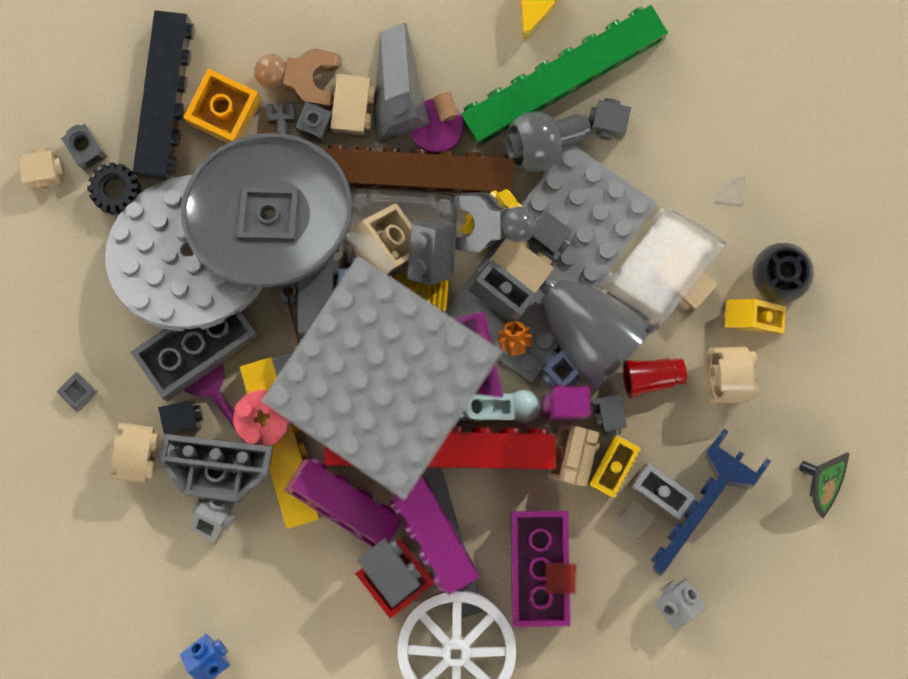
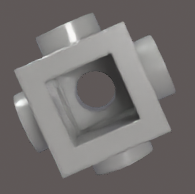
M199 498L192 511L195 515L189 530L215 543L222 530L228 531L232 525L235 515L231 513L235 503Z
M687 579L677 584L674 580L667 583L660 589L662 594L654 601L673 629L692 621L706 607Z

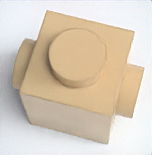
M48 148L33 149L32 154L18 156L21 181L27 187H37L39 190L53 188L56 183H62L61 174H64L62 159L58 158L51 150L49 151Z

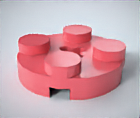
M256 390L246 394L235 406L233 415L234 427L238 435L248 444L274 445L282 440L290 426L291 421L262 402L268 392L266 390ZM261 410L264 414L270 415V419L266 420V426L255 422V418Z

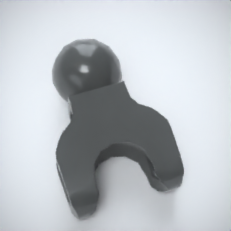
M463 193L455 196L456 209L468 211L473 216L475 223L471 234L456 237V250L480 252L493 247L499 240L505 238L518 243L526 242L536 232L538 225L536 216L527 208L520 206L505 208L489 193Z

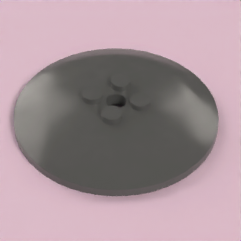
M262 133L242 137L214 151L197 167L191 176L181 205V220L184 234L191 250L199 261L219 277L250 287H274L293 283L320 269L334 256L342 245L348 233L352 216L350 188L337 162L314 143L296 136L279 133ZM267 210L276 212L275 217L270 220L262 219L261 215Z

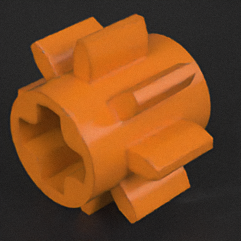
M512 321L504 324V331L497 332L500 350H505L510 356L525 354V346H532L530 327H525L520 322Z

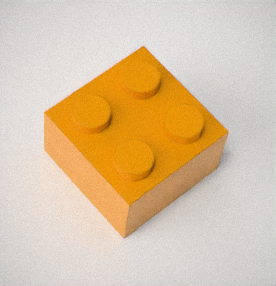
M208 68L183 118L188 125L229 143L244 137L262 99L257 91Z

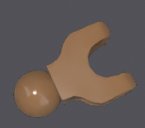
M311 49L306 51L301 57H287L286 62L276 54H267L256 62L254 75L256 80L266 88H278L283 85V90L294 93L297 100L303 106L308 102L325 110L333 109L334 96L330 92L318 89L313 83V79L321 71L338 70L342 65V57L334 52Z

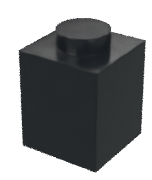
M194 400L158 407L164 434L174 435L200 429V422L204 421L201 405H196Z

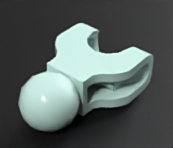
M519 390L513 394H503V398L474 395L458 421L489 422L512 420L520 425H528L539 417L541 403L539 398L528 390Z

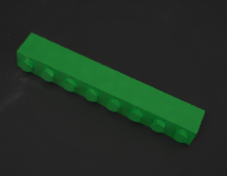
M650 5L646 8L640 6L628 14L629 18L622 22L619 20L611 22L605 27L606 31L599 35H596V33L590 34L581 41L582 45L575 49L572 46L564 49L558 54L559 58L549 62L545 60L534 68L535 71L527 76L521 74L511 81L512 85L502 90L501 87H498L487 95L488 98L480 103L474 101L464 107L463 110L465 112L461 113L466 129L477 147L509 130L510 124L521 114L540 112L664 41L668 31L653 6Z

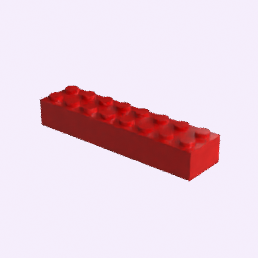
M453 427L427 468L555 469L556 434H548V429L538 428L527 430V434H520V428L499 429V433H491V428L475 427L471 429V433H463V427ZM324 445V465L355 466Z

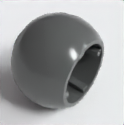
M536 111L521 114L514 119L509 126L508 135L505 137V147L509 158L515 159V163L519 168L530 172H542L555 165L561 157L562 141L554 118L547 113Z

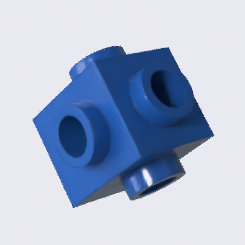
M207 633L179 654L187 672L194 679H214L230 666L225 655L228 653L225 645L219 639L214 641Z

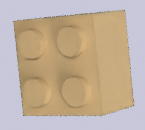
M397 203L362 220L346 235L345 240L357 256L390 276L409 263L412 225Z

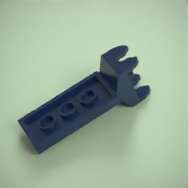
M725 428L705 455L716 479L712 477L708 479L700 492L704 495L699 503L693 500L684 513V516L688 519L683 526L678 523L668 535V539L671 541L668 547L664 549L661 546L651 559V562L655 564L652 570L660 576L663 575L725 486L752 489L771 463V460L766 458L758 471L755 472L740 462L744 453L739 451L737 456L733 457L719 446L729 432Z

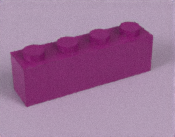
M554 386L542 398V415H547V421H581L590 417V387Z
M307 459L299 464L284 491L372 548L385 538L390 542L402 521L401 518L395 515L396 512L393 508L385 504L379 505L372 500L373 496L362 489L356 490L349 485L350 481L340 474L333 475L326 470L327 466L317 459Z

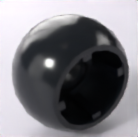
M791 243L769 245L759 253L752 269L753 282L759 293L765 298L778 303H789L802 297L810 288L814 277V267L808 254L799 246ZM781 264L788 265L791 268L792 274L790 278H786L780 273ZM767 265H772L771 281L767 275ZM776 284H791L790 290H782L775 286Z

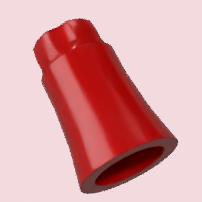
M683 358L624 360L623 362L624 386L630 399L642 394L684 385L687 381V369Z

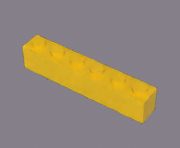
M273 357L240 366L247 394L256 390L269 391L277 378L272 361ZM261 410L258 412L255 422L266 426V420L270 419V415L264 414ZM292 422L282 440L270 446L274 448L270 464V474L286 529L321 519L320 513L284 491L299 464L304 459L309 458L305 443H299L297 432L301 431V429Z

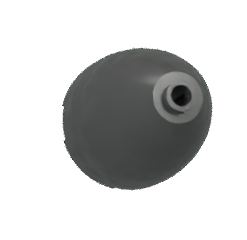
M560 279L557 283L551 280L541 291L545 295L541 299L545 316L554 337L569 361L595 390L655 329L628 306L595 288Z

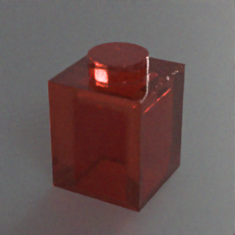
M545 562L544 591L546 593L576 594V564L573 562Z

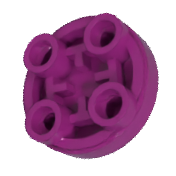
M433 99L424 101L429 125L410 132L414 144L419 149L426 150L430 154H438V151L452 150L460 143L463 135L464 122L460 111L457 108L459 116L451 121L442 123Z

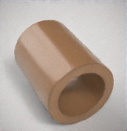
M444 92L433 97L442 123L451 121L459 116L451 92Z

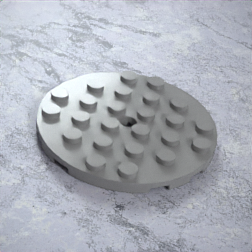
M192 175L162 181L137 195L136 199L134 198L132 203L127 205L117 217L111 228L106 245L105 263L107 275L112 288L123 305L132 314L146 323L167 330L184 331V329L197 327L205 329L223 323V319L237 311L241 312L263 288L230 282L210 271L199 261L195 254L190 257L183 255L182 250L190 246L182 226L181 205L186 186ZM263 212L261 218L267 220V217Z

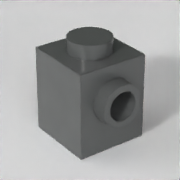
M605 98L604 101L599 100L596 108L591 107L588 118L589 123L592 124V133H596V137L604 140H612L613 137L623 140L626 134L631 107L620 105V101L612 98Z

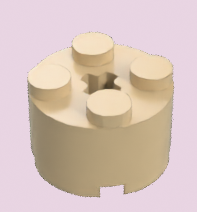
M745 346L719 347L708 350L707 354L712 355L709 361H705L704 377L707 392L713 393L714 398H710L713 404L749 402L752 396H758L759 385L754 377V368L757 366L755 351H749Z
M119 422L117 429H123L120 436L115 437L111 468H117V472H113L111 478L146 483L147 478L151 479L154 476L156 460L150 459L152 450L158 448L159 432H154V427Z

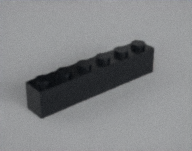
M154 10L133 173L140 178L168 180L171 179L172 173H176L177 157H174L175 146L179 147L181 132L177 130L178 121L182 120L184 116V104L181 103L182 93H186L188 86L185 69L191 63V50H188L189 40H193L195 33L194 23L184 13Z

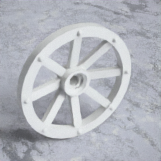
M457 590L450 595L446 591L440 592L419 603L406 618L398 639L397 654L399 667L404 679H418L411 667L408 654L443 657V659L422 679H435L448 666L452 667V679H461L462 666L477 679H491L470 660V657L506 656L503 669L497 679H510L516 661L515 635L505 614L489 599L463 590ZM453 602L451 638L426 613L428 610L443 603ZM462 602L475 605L488 613L465 638L461 637ZM418 619L425 624L441 642L443 647L408 645L410 633ZM495 620L504 635L506 646L471 648L470 645ZM452 648L461 649L462 654L459 657H455L452 655L451 650Z

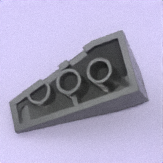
M406 23L380 32L373 117L378 140L381 143L429 125Z

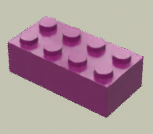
M425 476L420 477L406 499H402L394 492L391 493L394 499L390 503L398 516L403 514L408 524L404 528L412 541L418 540L422 548L418 553L426 567L430 564L432 565L436 573L433 576V580L440 592L446 590L447 594L450 595L479 578L480 574Z
M510 511L513 627L571 626L568 511Z

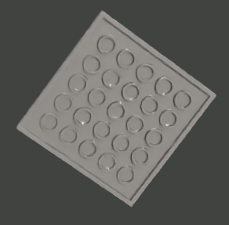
M357 256L262 402L402 499H406L503 351Z

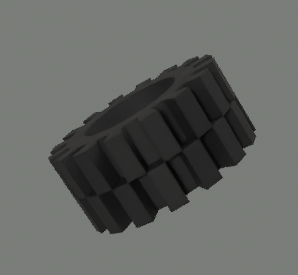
M111 162L109 166L103 164L101 165L102 169L99 171L95 169L93 171L95 175L94 177L90 176L88 181L91 185H87V190L90 192V199L99 209L105 213L108 212L110 215H115V213L120 214L142 192L139 190L141 184L138 181V177L128 167L120 163L116 165L114 162ZM112 179L123 181L125 186L123 195L117 199H110L105 194V186Z

